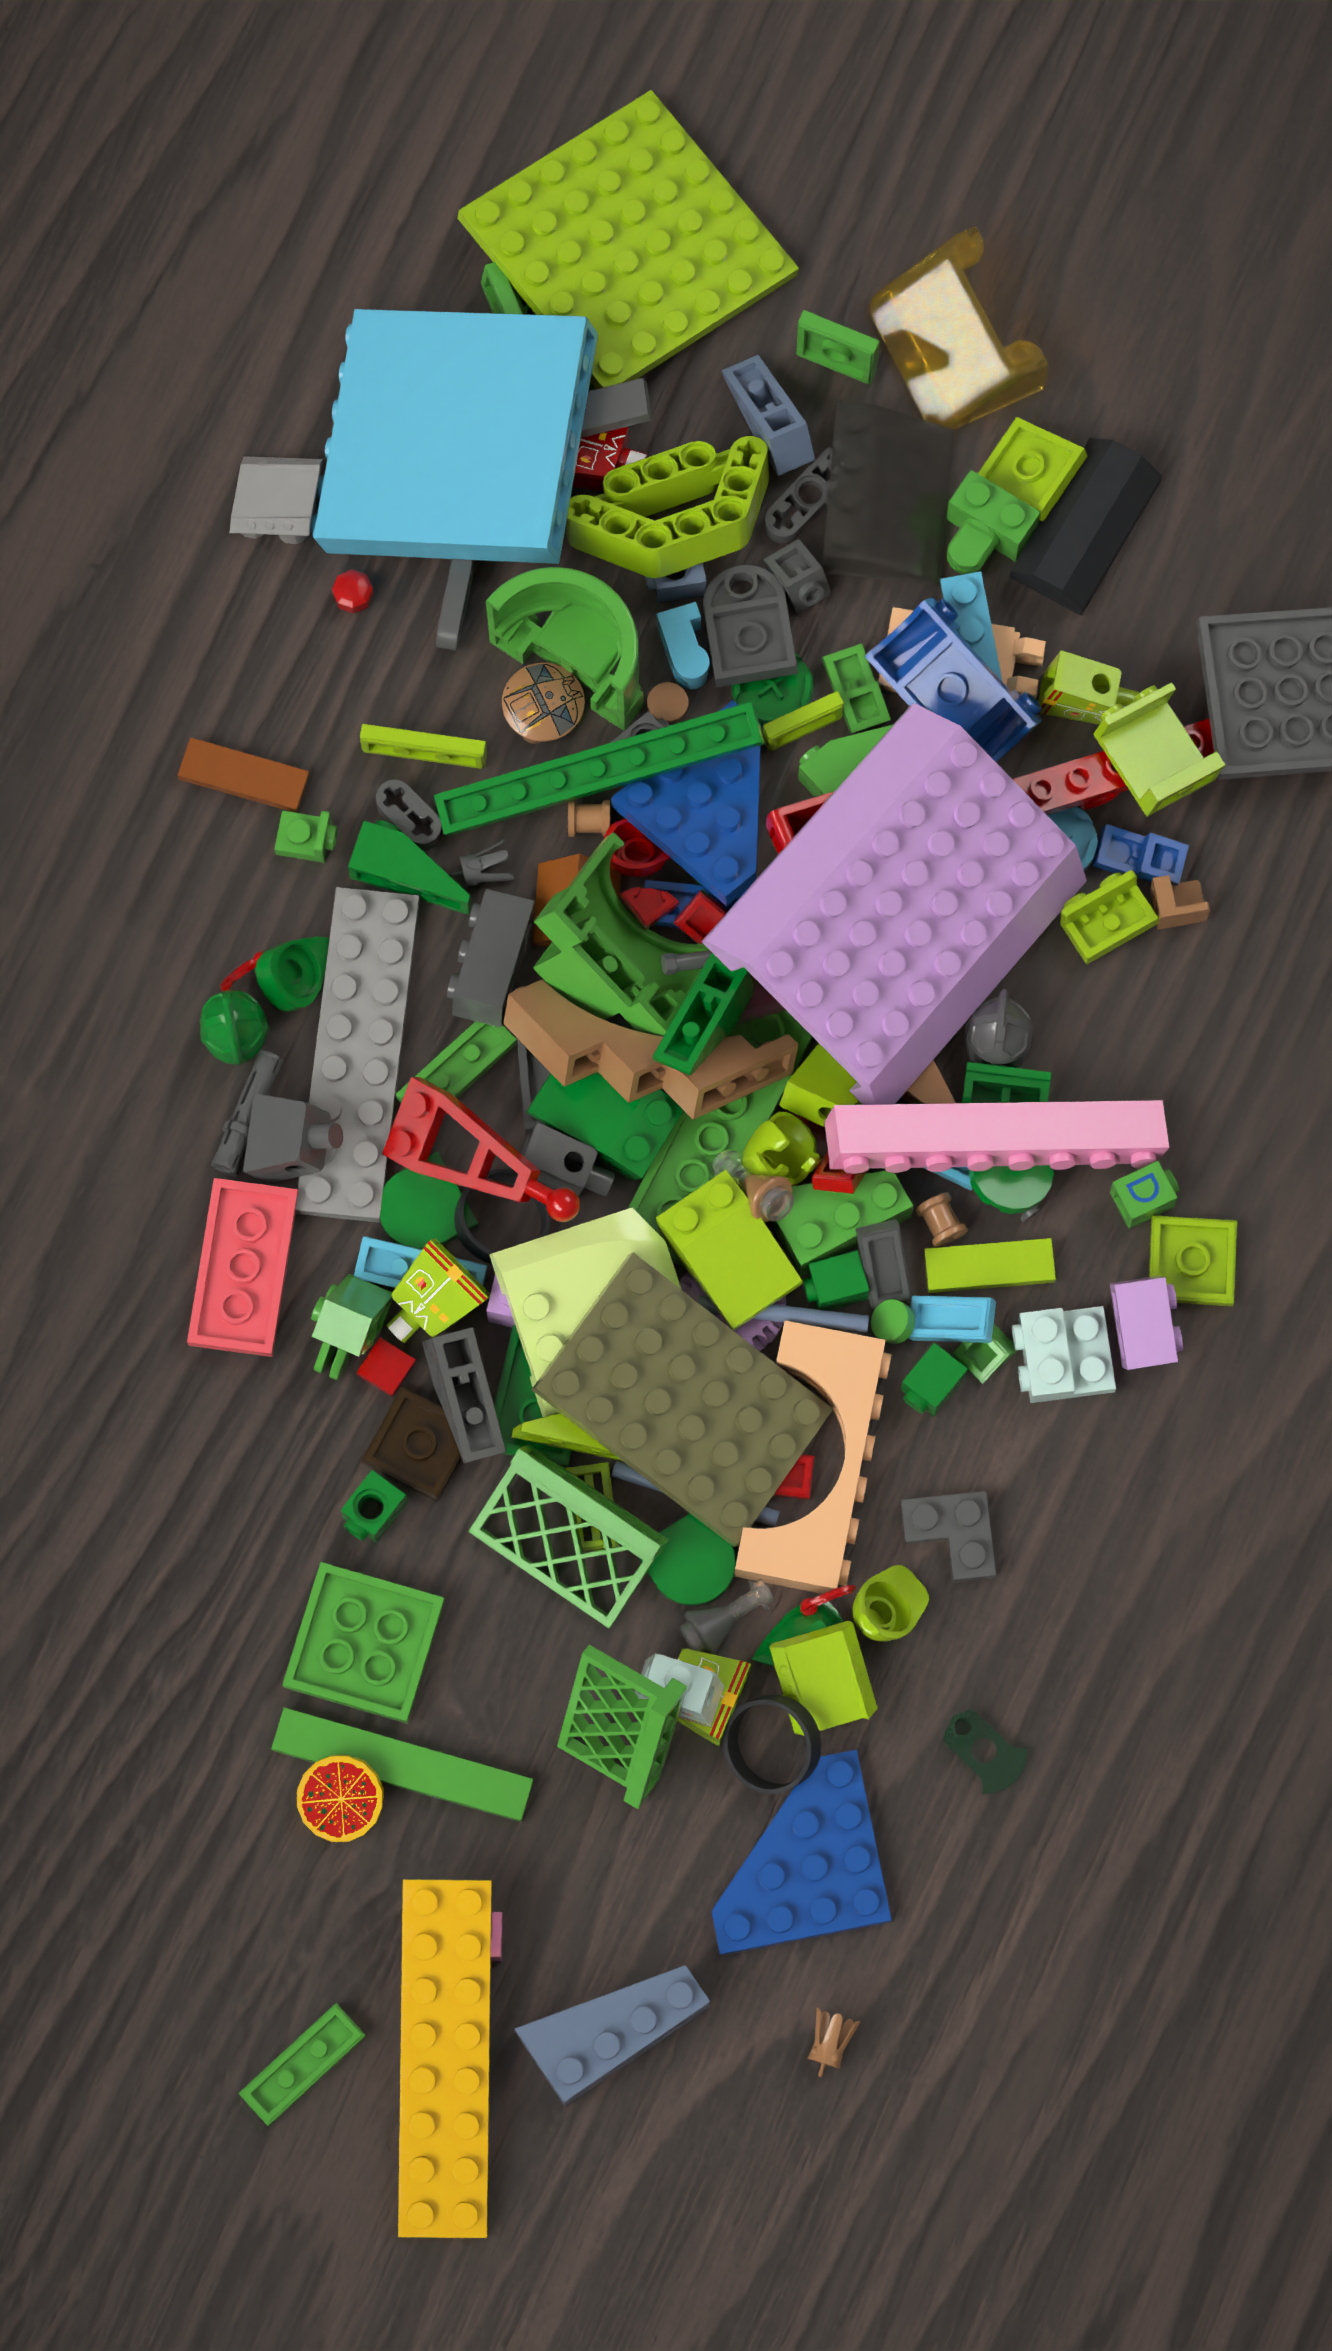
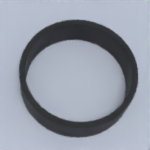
M494 1169L489 1171L487 1178L514 1185L518 1173L510 1169ZM466 1187L456 1204L454 1213L457 1235L463 1246L473 1256L492 1264L489 1254L496 1251L480 1244L472 1236L466 1225L464 1203L468 1193L473 1190ZM532 1198L540 1214L541 1229L538 1237L540 1238L547 1235L551 1216L548 1214L545 1204Z
M771 1694L758 1697L742 1705L732 1714L725 1727L723 1748L726 1761L739 1781L754 1791L765 1794H777L799 1785L811 1776L820 1759L821 1736L814 1718L802 1704L787 1696ZM768 1704L779 1707L788 1712L800 1725L806 1740L807 1755L801 1773L793 1782L785 1784L768 1782L752 1772L742 1758L738 1744V1731L741 1720L752 1706Z

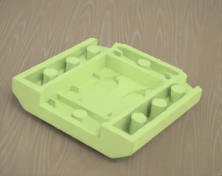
M633 1207L489 1254L502 1295H506L532 1374L530 1380L533 1387L629 1254L634 1252L681 1289L666 1241ZM535 1393L542 1417L559 1413L558 1410Z

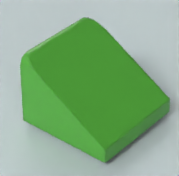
M993 1324L991 1343L963 1342L954 1351L953 1355L983 1384L1018 1350H1015L1014 1343Z

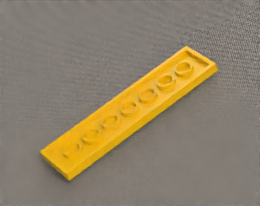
M403 1879L398 2237L487 2238L492 1880Z

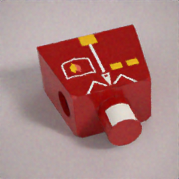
M628 426L580 438L572 487L604 491L603 480L608 472L647 458L648 454L627 448L629 443Z

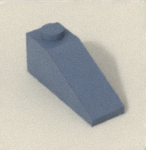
M759 355L722 370L723 377L753 436L761 438L768 446V460L778 476L815 460L807 423Z

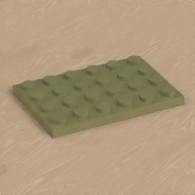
M634 1252L626 1257L531 1389L732 1546L739 1545L743 1527L750 1528L833 1410L832 1407Z

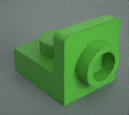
M282 811L274 849L275 855L325 863L327 850L334 851L338 833V826L332 825L330 812L321 811V815L318 817Z

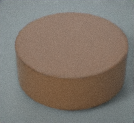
M660 683L652 688L648 694L647 711L657 721L663 718L670 725L680 723L688 712V696L685 690L675 683Z

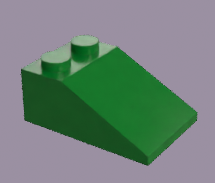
M596 1072L565 1087L550 1073L526 1113L547 1127L598 1151L596 1159L630 1181L643 1178L684 1110L660 1089L628 1103L599 1072Z

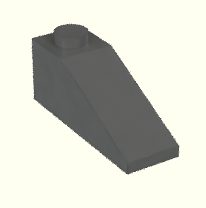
M473 1327L423 1341L422 1344L433 1385L463 1463L506 1452Z

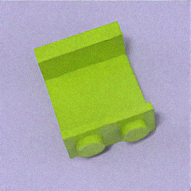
M1172 682L1160 689H1157L1155 685L1146 688L1134 698V703L1123 707L1122 703L1112 706L1100 716L1102 722L1093 734L1147 817L1215 781L1226 766L1217 751L1203 758L1167 703L1176 690Z

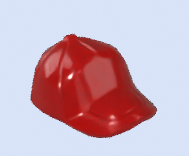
M626 819L611 824L604 835L605 839L611 833H615L624 842V845L615 851L610 862L611 867L624 876H650L659 871L665 862L670 859L665 852Z

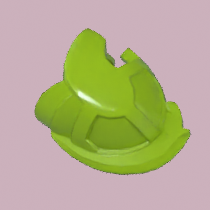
M777 1112L768 1121L763 1122L755 1130L744 1149L742 1156L743 1180L748 1175L755 1174L785 1177L790 1181L792 1187L803 1181L822 1161V1157L816 1153V1140L810 1129L797 1117L787 1112Z

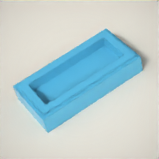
M912 1296L910 1308L915 1315V1327L909 1336V1339L912 1341L991 1343L996 1301L987 1297Z

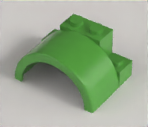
M563 567L539 568L519 574L508 580L486 600L489 641L491 644L522 664L534 652L547 662L563 667L571 672L579 683L594 692L590 699L591 710L623 731L629 727L644 706V695L640 691L642 688L639 685L638 631L627 605L610 586L600 579L579 570ZM552 611L543 627H539L540 620L535 614Z
M611 833L598 845L569 886L553 895L535 919L534 923L552 943L533 969L557 993L588 1013L603 1020L620 1013L636 1031L662 1036L668 1030L702 970L701 968L678 971L676 974L665 975L661 965L662 955L709 951V949L704 944L680 943L658 935L650 929L645 930L639 921L629 913L615 893L610 878L612 856L617 849L624 845V842L615 833Z

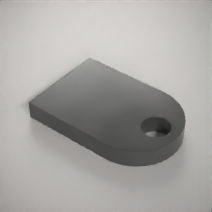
M753 565L735 566L719 573L708 585L703 598L716 687L798 674L785 592L777 577L768 570ZM739 581H748L753 585L752 589L745 594H736L731 590L732 586Z

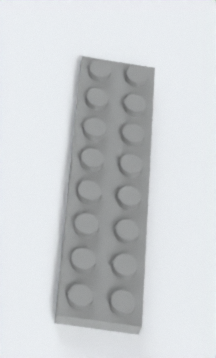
M336 887L309 1103L330 1113V1123L339 1124L343 1130V1142L337 1149L326 1150L324 1168L320 1172L299 1177L296 1214L380 1223L382 1194L388 1164V1157L382 1155L393 1123L420 904L419 895Z

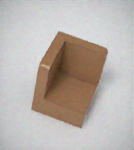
M1170 875L1153 878L1150 894L1154 912L1159 918L1158 930L1207 921L1210 906L1209 902H1204L1201 884L1198 880L1182 882L1175 886L1171 885Z

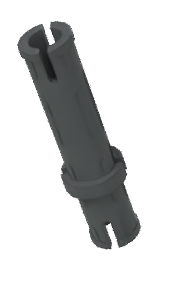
M264 1050L258 1051L254 1066L239 1097L234 1113L230 1120L225 1121L223 1125L224 1135L211 1162V1166L215 1167L216 1170L228 1175H236L247 1146L254 1094L269 1096L274 1081L284 1063V1060L280 1059L279 1056Z

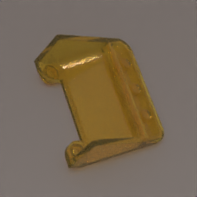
M976 226L956 234L879 290L873 296L870 304L871 317L926 423L932 429L940 432L954 430L1045 388L1048 362L1040 348L1034 343L1024 340L1015 341L1003 348L963 270L976 265L983 256L984 242Z

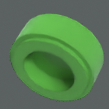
M889 1299L880 1303L871 1317L873 1333L876 1337L886 1340L885 1342L889 1344L904 1342L912 1334L915 1327L913 1310L908 1305L895 1299Z

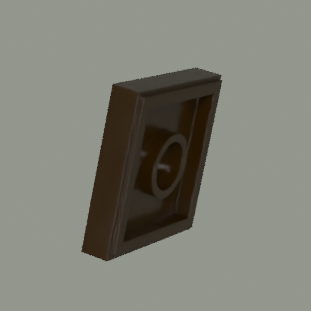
M402 1386L361 1461L362 1464L438 1502L462 1457L443 1408Z

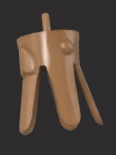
M817 2007L815 2039L807 2059L821 2063L818 2076L822 2077L826 2065L841 2069L843 2052L861 2021L854 2023L852 2019H848L842 2025V2015L835 2014L830 2022L829 2013L823 2011L821 2014V2010Z

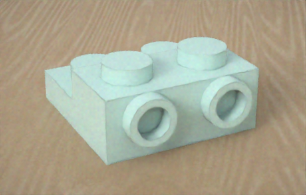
M1103 1306L1069 1311L1056 1308L1020 1313L1018 1324L1012 1325V1336L1015 1350L1023 1351L1025 1366H1018L1021 1392L1029 1391L1030 1403L1115 1392L1116 1385Z

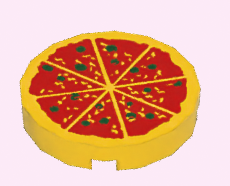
M333 1754L318 1760L303 1774L297 1789V1808L303 1823L315 1835L331 1842H349L363 1836L378 1821L383 1808L384 1788L377 1772L366 1761L349 1755Z

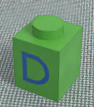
M1156 1161L1114 1181L1110 1194L1128 1229H1131L1151 1219L1152 1216H1158L1174 1208L1178 1198L1176 1193L1180 1190L1172 1172L1169 1169L1163 1171L1159 1161Z

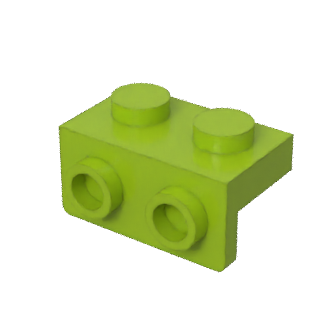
M1133 870L1123 875L1120 872L1110 875L1100 883V888L1088 895L1080 893L1073 896L1064 904V909L1061 910L1060 925L1086 965L1158 924L1159 918L1138 888L1137 876Z

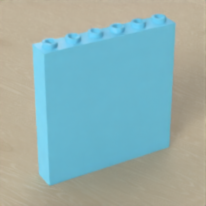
M354 309L352 324H349L346 329V344L348 347L346 359L339 368V381L341 384L339 398L334 401L332 406V419L334 422L332 436L327 439L325 445V456L327 459L325 475L320 477L318 484V494L320 497L318 513L314 514L311 523V532L317 543L326 553L559 564L598 333L589 319L584 316Z

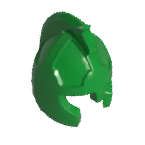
M239 990L221 991L213 995L201 1011L199 1020L201 1042L205 1044L208 1051L218 1060L227 1064L241 1065L255 1058L258 1051L262 1050L269 1026L261 1006L249 994Z

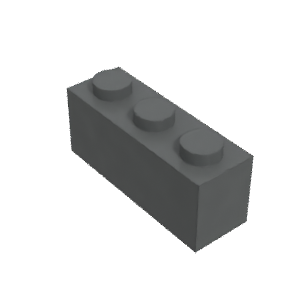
M486 889L482 903L473 904L469 927L474 929L470 939L463 938L458 954V962L463 963L459 975L452 974L447 990V998L453 999V1016L497 1027L502 1026L508 994L513 990L533 924L534 900Z

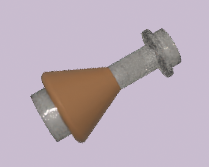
M725 1150L717 1155L713 1162L715 1176L727 1170L734 1181L743 1188L745 1195L749 1199L750 1210L754 1218H762L764 1222L779 1221L788 1215L794 1204L792 1185L788 1179L780 1176L752 1174L743 1167V1156L738 1151Z

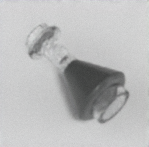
M761 1579L755 1583L750 1580L748 1584L751 1590L727 1606L686 1611L685 1619L687 1622L679 1626V1630L690 1648L695 1651H706L708 1654L715 1655L737 1619L759 1605L766 1611L769 1610V1604L775 1600L766 1584Z

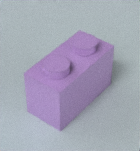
M1163 1276L1110 1283L1122 1367L1129 1370L1178 1362L1177 1352L1183 1351V1341L1180 1327H1173L1170 1310L1177 1309L1173 1284H1166V1278Z

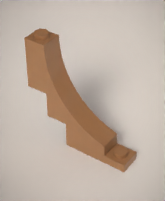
M543 979L530 985L519 987L509 993L504 1018V1025L564 1087L599 1072L628 1103L663 1088L693 1120L792 1075L799 1045L789 1034L772 1042L767 1041L756 1049L742 1035L725 1037L690 1076L653 1060L652 1056L664 1036L631 1030L594 1016L561 996Z

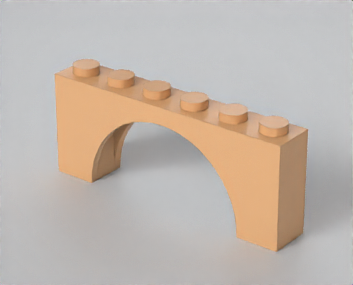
M784 1321L776 1364L789 1375L797 1377L813 1387L833 1408L843 1434L845 1459L841 1474L833 1490L811 1513L795 1522L780 1527L767 1529L743 1527L735 1566V1577L820 1594L838 1588V1585H847L851 1561L844 1560L843 1557L846 1543L855 1545L859 1519L851 1518L854 1501L863 1503L867 1478L859 1475L862 1460L871 1462L876 1436L867 1434L870 1419L879 1420L884 1395L875 1393L878 1378L887 1379L892 1355L883 1353L886 1340Z

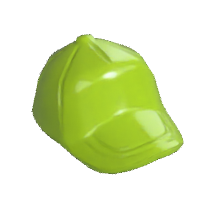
M903 1565L891 1566L868 1579L859 1590L853 1603L854 1623L861 1630V1633L871 1640L887 1642L899 1639L907 1635L915 1627L928 1605L929 1594L923 1584L908 1568Z

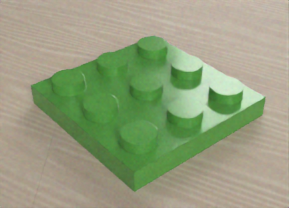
M320 1562L282 1684L283 1688L408 1724L445 1598Z

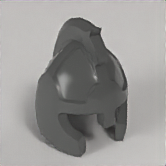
M1003 989L999 997L981 1004L969 1017L964 1032L966 1050L972 1063L983 1064V1060L997 1066L1010 1063L1008 1067L1019 1068L1026 1060L1032 1048L1034 1038L1033 1023L1029 1015L1019 1004L1009 998L1007 989Z

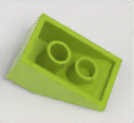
M724 1170L656 1217L661 1237L666 1241L667 1245L733 1331L803 1284L802 1279L762 1218L756 1219L752 1216L749 1199L727 1170Z

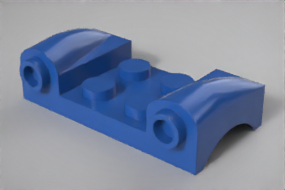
M933 598L925 599L892 633L869 651L865 658L909 706L915 703L960 725L997 763L1042 722V718L1039 715L1042 707L1029 692L1025 691L1023 694H1020L1016 690L1010 691L956 631L959 629V626L955 620L959 615L946 600L942 598L937 602Z

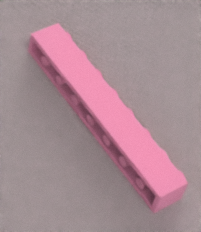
M1163 1100L834 1105L825 1120L830 1169H844L846 1173L851 1174L862 1173L869 1168H885L890 1173H899L910 1168L927 1167V1170L930 1172H942L952 1167H968L971 1171H985L993 1166H1009L1011 1170L1020 1171L1030 1169L1035 1165H1050V1168L1054 1170H1064L1074 1165H1091L1094 1169H1106L1115 1164H1131L1134 1168H1143L1159 1161L1169 1149Z

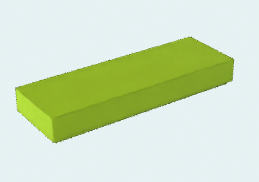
M362 724L360 742L362 751L365 753L478 769L485 768L487 758L486 741Z
M1052 1238L924 1249L928 1293L1055 1283L1056 1280Z

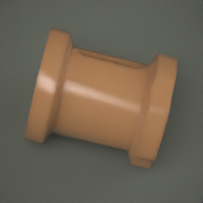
M575 800L569 801L568 837H575L576 833H602L604 837L610 827V800H604L602 804H577Z
M948 1192L928 1199L915 1210L918 1216L925 1219L934 1237L932 1240L934 1248L952 1243L968 1232L967 1226L960 1224L949 1203L952 1198Z

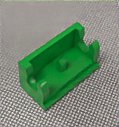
M967 1062L962 1103L1048 1102L1051 1072Z

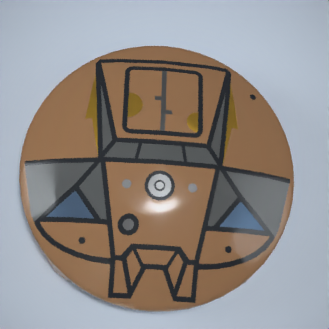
M535 663L525 666L509 679L504 688L502 710L505 719L510 727L528 743L536 744L560 739L569 734L583 719L585 706L583 689L577 678L559 665Z

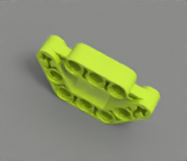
M745 436L736 440L731 449L716 454L711 444L695 441L613 469L604 477L603 494L595 497L577 495L570 498L565 526L567 541L570 546L577 550L650 578H661L744 548L751 539L769 483L768 446L761 438ZM719 484L715 498L712 501L655 521L646 518V516L712 493Z

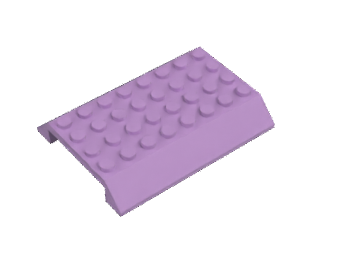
M914 703L903 713L701 942L730 971L744 967L857 1081L849 1091L863 1105L896 1104L1061 912L1064 904L1079 891L1087 880L1076 845L960 725Z

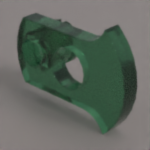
M973 1709L954 1715L942 1740L980 1778L983 1787L981 1795L998 1793L1010 1787L1021 1775L1027 1759V1747L1015 1748L1008 1744ZM959 1722H964L970 1727V1732L966 1735H956L954 1726ZM980 1739H987L996 1747V1756L988 1763L978 1762L972 1756V1745Z

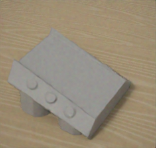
M243 457L231 514L230 533H240L244 537L255 539L264 534L278 535L284 543L299 544L312 533V518L314 514H317L320 499L318 484L322 476L323 459Z

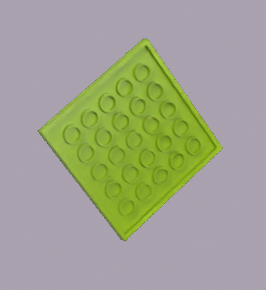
M652 90L458 211L457 219L488 257L498 265L508 278L510 284L536 315L584 316L589 319L598 333L590 382L596 389L638 379L795 278L799 271V267Z

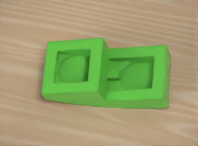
M862 644L821 658L833 692L838 691L844 702L843 717L851 734L891 720L878 681L874 680L869 662L865 658L866 654Z

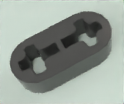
M394 779L381 784L376 793L377 809L381 816L387 822L396 825L399 828V832H403L421 850L431 849L436 846L442 836L441 821L438 815L403 781ZM391 793L396 797L400 793L403 794L402 804L407 811L403 812L394 804L389 808L386 807L388 804L386 795ZM415 817L422 825L430 822L431 835L427 837L421 833L415 836L416 827L411 819Z

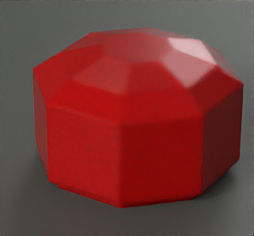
M353 569L339 574L332 587V593L339 609L353 614L368 608L374 595L373 587L367 574Z

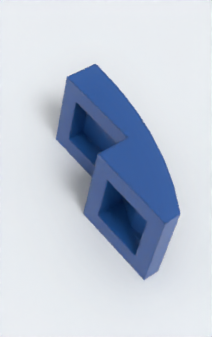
M1106 824L1100 832L1092 867L1112 873L1120 872L1121 875L1133 870L1137 879L1152 882L1153 878L1170 875L1171 885L1177 886L1180 883L1189 845L1153 833L1142 836Z

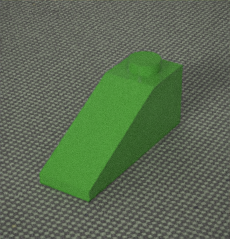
M893 725L833 739L822 748L818 745L812 747L799 761L801 765L799 766L798 780L814 797L835 791Z

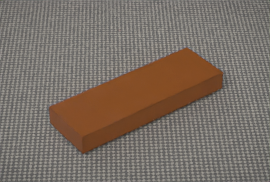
M191 737L178 772V779L181 781L298 813L310 777L307 770Z

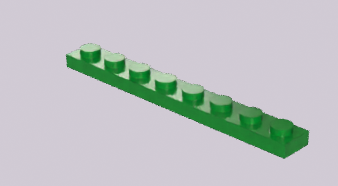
M749 702L434 795L443 833L449 837L761 746L765 742L755 704Z

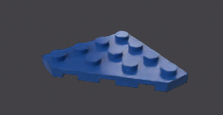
M732 700L721 710L738 706V704ZM761 746L627 784L611 797L612 807L726 906L756 881Z
M857 1749L820 1756L814 1772L808 1779L793 1788L712 1909L711 1914L720 1956L890 1923L892 1921Z

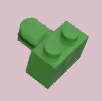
M970 470L948 503L946 520L959 527V530L948 545L947 561L950 567L962 575L978 572L994 549L1016 562L1037 528L1041 512L973 470Z
M350 1274L339 1285H331L326 1297L321 1296L311 1317V1320L317 1322L312 1337L323 1341L314 1371L321 1374L325 1372L337 1347L338 1350L329 1377L338 1381L347 1367L351 1354L358 1357L361 1354H365L372 1346L374 1339L382 1331L393 1301L391 1297L392 1292Z

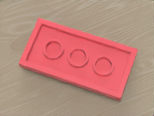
M214 1178L189 1327L188 1346L273 1357L295 1221L298 1189Z

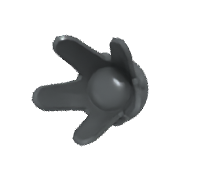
M505 838L477 854L459 856L463 870L453 872L451 876L464 874L467 888L477 886L482 882L515 880L514 875L511 873H481V871L508 860L509 853L506 850L483 855L505 842Z

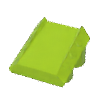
M845 1621L770 1645L773 1664L779 1678L783 1696L792 1698L802 1704L814 1718L819 1731L862 1718L869 1719L878 1709L853 1622ZM789 1714L794 1733L804 1736L800 1725Z

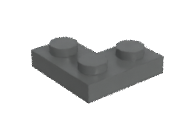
M986 1491L901 1500L905 1545L948 1541L953 1583L996 1578Z

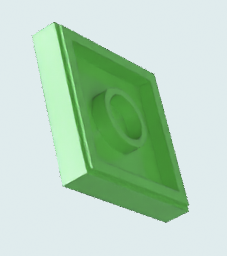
M803 310L798 321L797 356L868 385L872 384L877 373L879 340Z

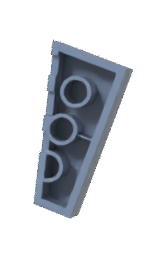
M686 1965L520 2026L515 2028V2032L566 2107L710 2008V2000Z

